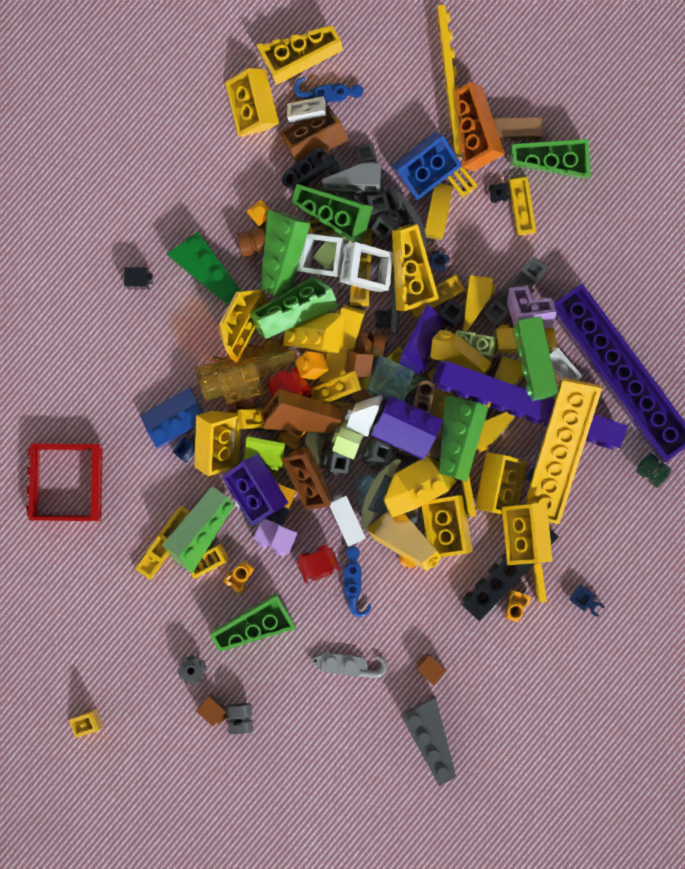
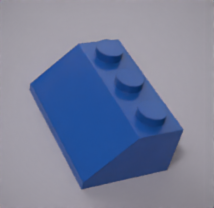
M434 132L390 167L412 196L419 200L458 170L462 164L444 136Z
M188 388L140 415L155 447L160 449L195 429L196 415L203 414L204 411L191 388Z

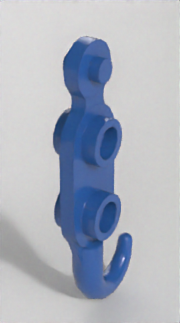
M305 77L298 78L293 86L294 93L298 97L313 99L324 96L326 103L344 101L348 96L360 98L363 95V87L359 84H355L351 88H347L343 84L319 85L309 91H301L299 84L306 79Z
M350 546L346 552L349 562L344 568V593L348 600L350 612L356 617H365L371 611V604H368L367 609L363 612L358 611L356 608V602L361 593L362 570L361 566L357 563L360 551L356 546Z

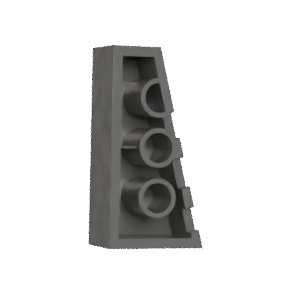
M434 695L401 713V716L435 780L441 786L454 779L456 774L437 700Z

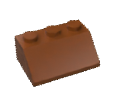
M329 106L326 107L325 116L301 120L279 132L295 163H298L317 148L329 151L348 141L341 121Z
M308 446L297 448L281 458L306 510L331 505L333 496L330 487L326 483L322 471L314 459L313 452Z

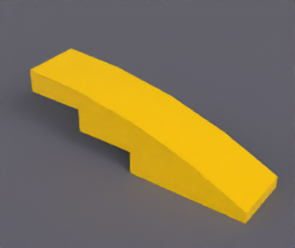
M371 228L366 229L362 243L367 246H371ZM361 252L357 278L370 281L371 254ZM351 285L350 306H369L370 290Z
M182 505L178 507L148 549L146 555L135 568L137 572L150 581L169 556V553L162 545L190 513L189 510Z

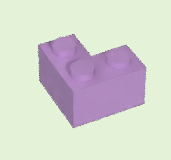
M528 286L509 288L507 306L514 326L518 320L541 316L544 328L554 327L556 309L552 298L533 300Z
M263 519L259 524L254 540L257 541V545L266 549L267 546H270L274 549L273 553L284 556L285 554H290L299 532Z

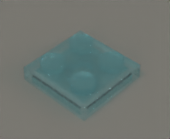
M380 355L377 358L366 392L375 396H383V400H387L391 395L404 401L414 371Z
M378 474L354 478L360 515H362L366 494ZM386 475L368 507V510L374 512V514L388 511L383 499L387 494L392 478Z

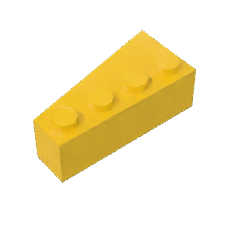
M333 25L311 30L302 35H292L291 38L283 40H272L268 44L263 45L261 43L256 45L259 55L276 85L343 51L341 40Z
M418 224L406 225L392 230L396 310L407 311L439 299Z
M344 304L341 310H337L336 314H345L339 353L324 352L329 371L323 374L319 381L325 383L346 374L348 349L355 348L356 339L361 330V323L366 314L365 310Z

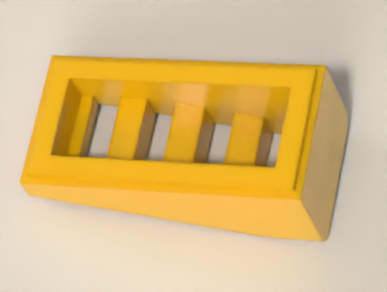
M221 543L210 548L203 555L202 558L207 568L204 567L200 560L198 566L201 571L198 572L195 568L191 575L193 579H196L230 560ZM208 554H210L215 564L212 565Z

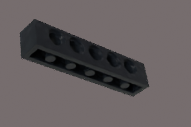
M549 528L552 545L559 536ZM505 552L501 557L503 559L499 565L495 563L488 570L490 574L485 579L482 577L475 584L477 588L472 593L469 591L462 598L464 602L461 605L480 622L533 564L512 565V574L506 575L503 570L504 566L507 565ZM494 578L500 580V586L497 589H492L490 586V582ZM481 592H485L487 595V600L483 603L477 601V595Z

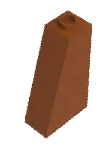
M278 389L261 412L262 428L333 433L341 425L342 416L339 406Z

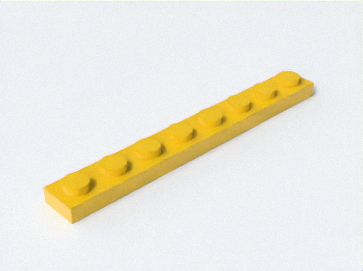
M438 5L437 19L453 152L459 159L463 156V152L460 150L462 140L458 128L460 122L457 115L455 91L459 89V86L455 85L454 78H457V69L452 64V59H455L454 48H450V41L453 40L452 30L448 29L450 12L446 11L445 5Z

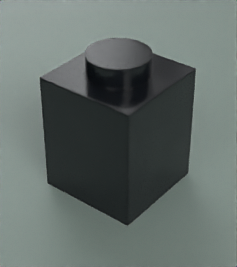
M124 267V287L126 289L150 290V284H153V273H150L148 268Z
M450 299L439 313V316L446 324L453 328L466 310Z

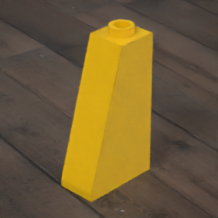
M387 511L366 528L374 540L426 571L435 567L442 559L438 551L405 514L391 517L389 511Z

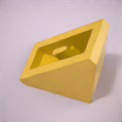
M97 709L69 719L75 738L97 732L104 727Z

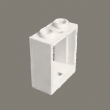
M307 234L297 271L340 277L345 244H349V240ZM314 240L337 242L333 271L311 268Z
M357 242L345 244L340 282L375 292L389 291L391 271L394 265L393 253ZM361 252L381 257L377 283L357 278Z
M340 494L333 497L330 508L348 547L366 539L347 496L342 497Z

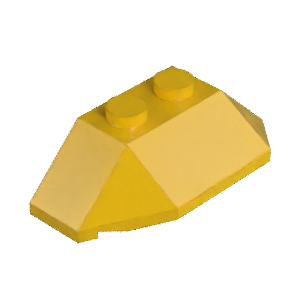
M262 289L236 292L220 321L219 335L226 352L236 363L256 328L250 313L269 302Z
M426 456L424 460L420 459L393 475L383 500L391 517H395L417 509L446 493L456 483L455 479L439 474L440 461Z

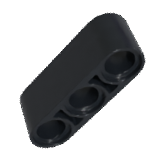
M315 149L283 174L282 183L284 186L293 189L296 188V184L307 185L334 164V154L325 149ZM324 154V155H325V159H324V161L322 162V161H321V157H322V155Z

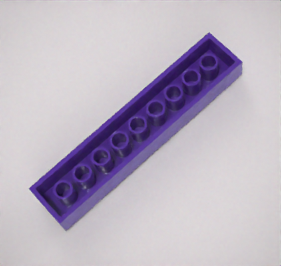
M580 284L554 303L556 321L662 463L667 462L685 449V421L584 285Z
M439 361L432 383L436 384V388L445 392L453 390L456 396L467 399L473 397V402L482 405L490 403V408L505 412L507 409L509 410L508 414L520 418L526 416L525 420L540 425L543 422V426L546 428L555 400L551 398L532 401L531 397L527 395L526 389L448 361ZM594 414L586 442L594 444L597 442V446L613 450L614 447L621 448L628 426Z

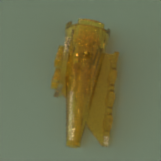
M267 338L260 346L248 344L237 363L227 354L223 358L213 356L215 363L195 366L196 375L205 401L211 402L224 395L228 405L263 394L264 390L259 378L297 360L298 357L295 349L283 351L287 347L283 346L284 339L275 341Z

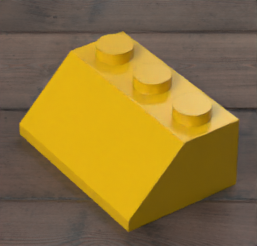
M248 68L225 82L238 137L266 131L279 124L266 69Z
M325 313L285 330L283 346L299 350L339 353L345 314Z
M500 325L499 329L494 331V337L497 338L495 354L518 353L513 328H510V325ZM554 327L544 328L549 352H552L557 348Z
M209 411L196 415L194 467L207 476L232 469L239 465L241 429H239L238 413Z
M486 452L475 509L502 515V507L519 505L528 461Z
M464 495L434 499L422 505L427 540L438 551L440 557L473 552Z
M547 503L502 507L507 565L552 562Z

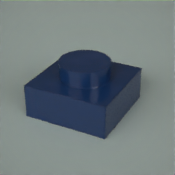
M184 437L173 453L187 463L195 453V445Z

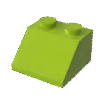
M247 437L244 460L259 454L268 469L278 471V467L283 468L281 458L285 456L287 445L285 443Z

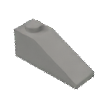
M376 162L361 163L322 179L323 191L380 193L381 164Z

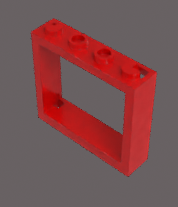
M30 443L27 457L30 459V467H27V478H30V484L26 489V495L29 497V505L26 506L29 521H101L103 445ZM40 450L92 451L91 515H39Z

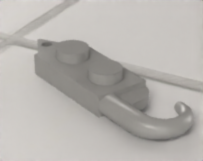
M323 652V654L310 659L313 664L321 669V672L379 678L387 670V662L378 655L375 658L382 664L381 669L378 671L368 670L366 660L360 656Z

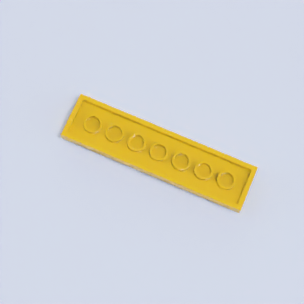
M562 377L524 505L547 503L548 520L550 523L560 524L601 394V385Z

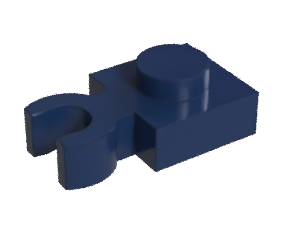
M581 584L578 585L568 599L583 611L589 608L590 613L596 617L599 614L595 612V607L605 608L604 604L594 602L593 600L596 595Z

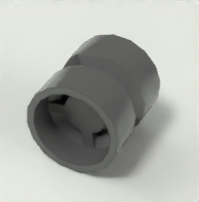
M238 703L227 705V717L230 718L228 734L253 732V720L249 718L252 715V704Z

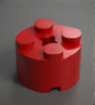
M292 368L293 372L290 373L287 370L282 371L269 379L270 384L267 383L272 397L278 389L309 398L312 394L306 378L300 377L297 368Z
M327 545L316 548L317 552L313 554L306 552L298 556L299 560L296 563L305 584L309 583L308 579L316 581L333 574V569L335 568L337 571L341 570L332 547L328 548Z

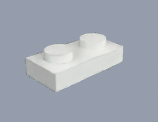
M324 96L287 104L289 123L326 115Z
M559 348L550 354L552 367L558 373L560 382L562 377L579 380L583 377Z

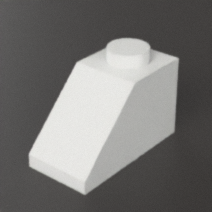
M379 395L358 402L353 410L349 409L345 418L348 421L346 429L368 437L383 396Z

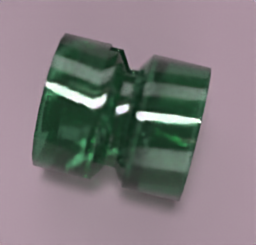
M648 453L635 469V472L642 478L647 477L648 482L655 488H658L672 471L665 463H659V459L652 453Z

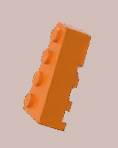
M469 82L457 89L455 95L457 115L460 118L458 128L462 144H460V150L463 152L462 168L476 171L505 155L483 87Z

